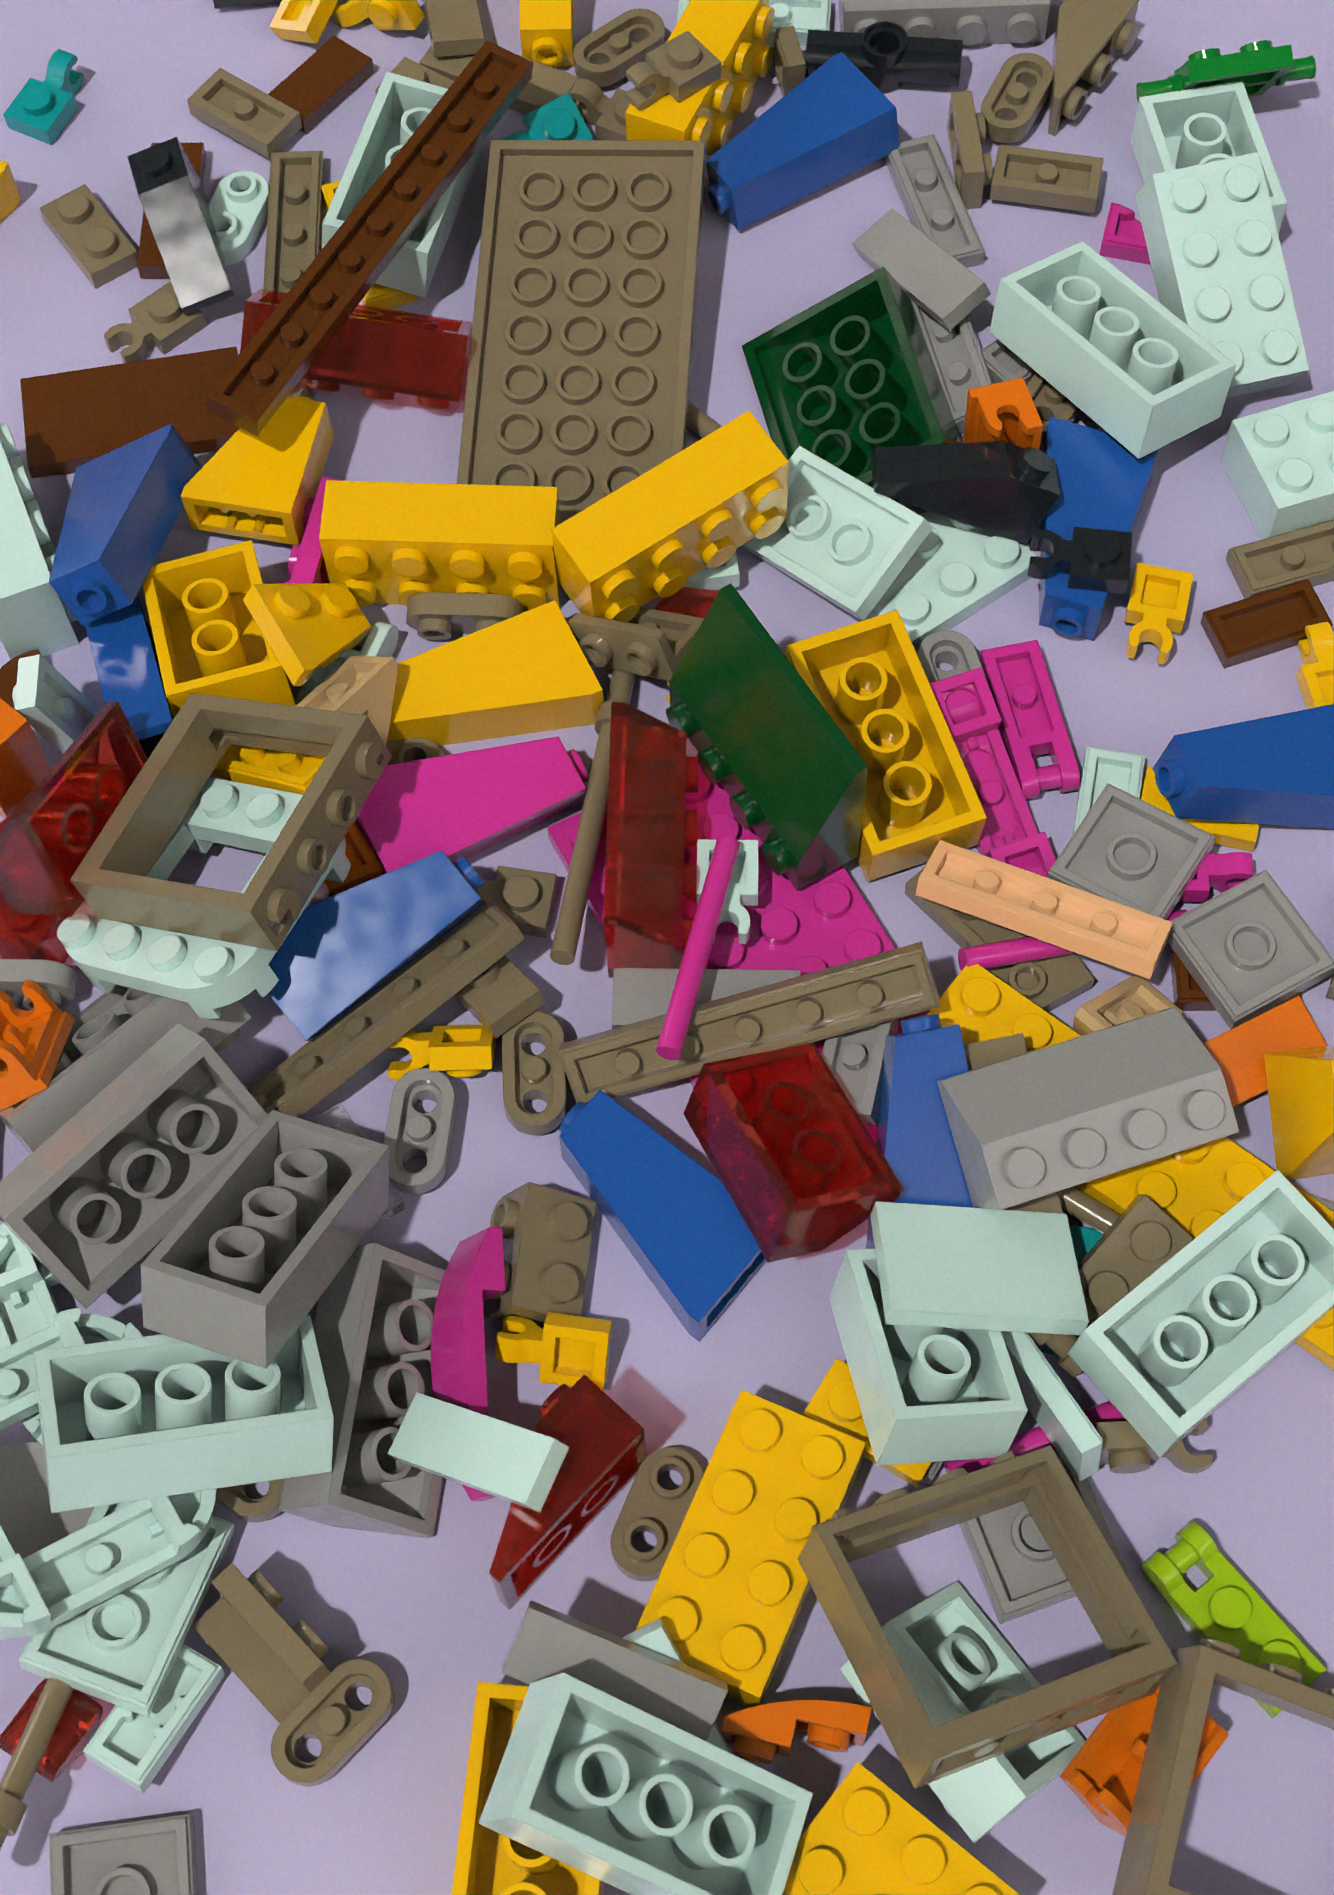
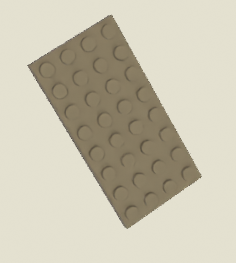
M491 140L457 484L558 487L562 523L685 449L706 165L705 141Z

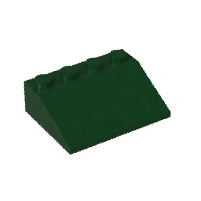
M884 266L742 345L770 437L787 460L801 446L873 488L871 454L876 447L962 443L911 299Z
M730 583L718 592L669 681L670 707L666 709V716L677 737L681 740L688 738L698 751L697 759L706 778L713 785L720 782L730 796L729 804L738 823L746 830L752 827L763 842L761 844L762 852L770 868L779 876L785 873L796 890H799L858 857L868 766Z

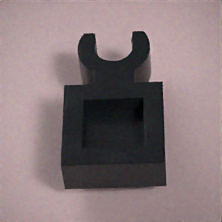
M1074 527L1071 540H1063L1057 533L1050 530L1032 531L1030 550L1045 552L1049 557L1030 556L1027 575L1035 579L1044 580L1050 579L1058 573L1068 574L1067 588L1126 594L1130 573L1132 532Z

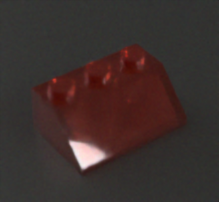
M118 701L107 702L6 821L0 835V890L14 913L72 917L85 900L70 879L148 760Z
M814 1043L703 1064L683 1114L768 1263L825 1250L870 1218L876 1201L892 1202L900 1196L903 1190L901 1183Z

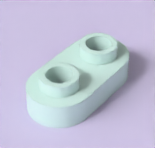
M237 171L224 177L218 184L208 205L226 266L236 264L249 255L267 219L268 184L261 175L252 171Z

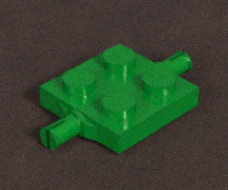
M1270 40L1246 44L1240 47L1239 53L1221 55L1219 48L1205 49L1190 54L1188 56L1189 60L1176 69L1174 75L1168 76L1167 79L1144 83L1138 82L1136 97L1138 102L1139 97L1239 81H1243L1248 97L1263 95L1269 88L1275 85L1281 86L1285 82L1315 78L1316 62L1312 55L1293 59L1291 44L1272 47V41Z

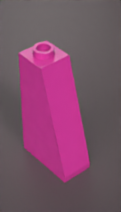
M559 736L386 765L383 774L360 809L355 823L384 868L383 875L441 850L454 862L461 855L467 859L581 803L586 791L584 783L589 780V777L579 754L574 749L566 751Z

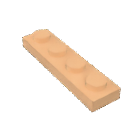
M939 840L918 879L915 894L916 896L1147 979H1151L1173 924L1171 921Z

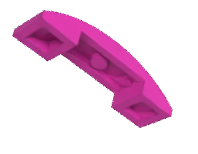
M979 667L930 683L987 817L978 845H976L979 854L1047 877V873L1056 859L1045 831L1038 833L998 730L1002 719L982 668Z
M490 1226L459 1242L441 1281L436 1299L431 1334L433 1397L486 1416L489 1415L483 1301L506 1291L502 1227ZM462 1484L471 1501H485L496 1497Z

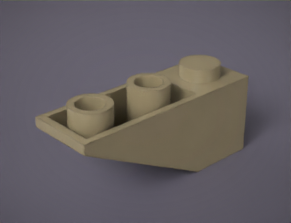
M1065 0L1061 4L1053 44V80L1050 92L1048 134L1055 136L1068 119L1074 121L1079 116L1086 103L1088 93L1094 86L1101 87L1105 83L1116 57L1120 53L1125 55L1130 51L1139 32V25L1135 23L1139 0Z

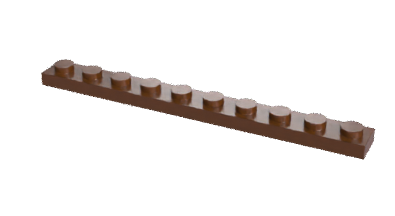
M486 41L206 396L208 412L256 436L259 435L531 80L533 62L492 42Z

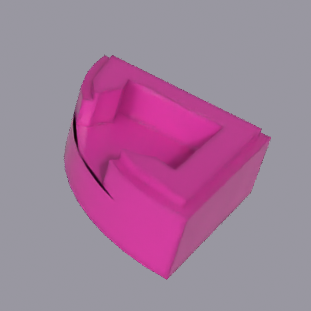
M1111 202L1100 255L1151 265L1142 224L1134 218V211Z

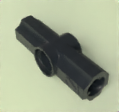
M888 21L871 24L863 33L809 29L806 44L805 75H811L831 57L842 52L883 94L898 90L903 85V82L959 86L963 40L911 37L907 35L903 27Z

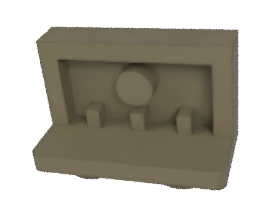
M640 607L639 612L629 622L577 613L569 621V625L589 665L670 681L704 618Z
M528 1182L507 1193L497 1202L491 1216L490 1226L502 1227L506 1291L485 1300L484 1317L498 1320L509 1314H515L540 1322H545L548 1312L582 1317L596 1201Z
M231 1563L211 1581L222 1597L195 1622L194 1627L278 1723H281L331 1673L320 1660L330 1649L303 1619L292 1628L275 1610L284 1601L283 1597L257 1569L246 1578Z

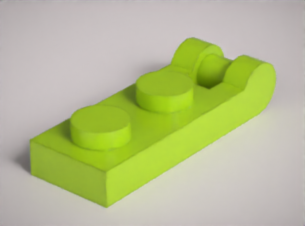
M1191 1521L1176 1533L1175 1539L1177 1543L1167 1552L1162 1554L1157 1551L1141 1564L1142 1572L1148 1581L1200 1639H1213L1230 1644L1240 1650L1239 1660L1260 1667L1262 1663H1271L1294 1669L1303 1675L1302 1684L1305 1686L1312 1684L1327 1670L1219 1552L1214 1540L1197 1523ZM1193 1565H1196L1209 1579L1196 1592L1186 1584L1182 1577ZM1254 1699L1271 1719L1282 1711V1709Z

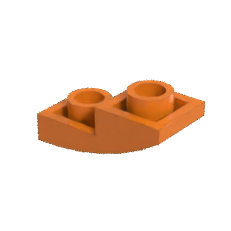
M792 1700L768 1703L726 1715L722 1726V1735L726 1742L734 1744L733 1755L764 1764H773L775 1754L789 1757L795 1730L808 1733L807 1743L812 1746L846 1753L848 1752L849 1743L863 1746L872 1707L826 1700Z

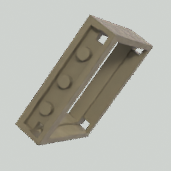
M190 693L70 881L101 919L278 951L392 756L368 715ZM230 744L326 757L244 894L147 877ZM270 921H271V922H275V924H274V926L272 927V929H271V927L269 926V922H270Z
M1051 1445L1016 1457L1012 1450L993 1460L988 1467L968 1473L965 1468L949 1471L936 1479L930 1487L910 1493L907 1488L893 1490L876 1500L872 1507L851 1514L847 1509L835 1510L829 1521L812 1526V1532L798 1557V1561L914 1789L1155 1693L1178 1664ZM1023 1501L1112 1658L933 1727L848 1563Z
M1200 1639L1199 1645L1170 1650L1178 1664L1160 1686L1112 1895H1193L1170 1886L1169 1881L1213 1683L1333 1730L1334 1688H1323L1321 1692L1303 1685V1675L1294 1669L1271 1663H1262L1260 1667L1239 1660L1241 1652L1238 1648L1213 1639Z

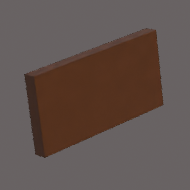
M237 346L20 379L27 467L31 477L39 478L75 472L76 467L171 423L193 454L219 450L240 427L208 412L206 396L239 356Z

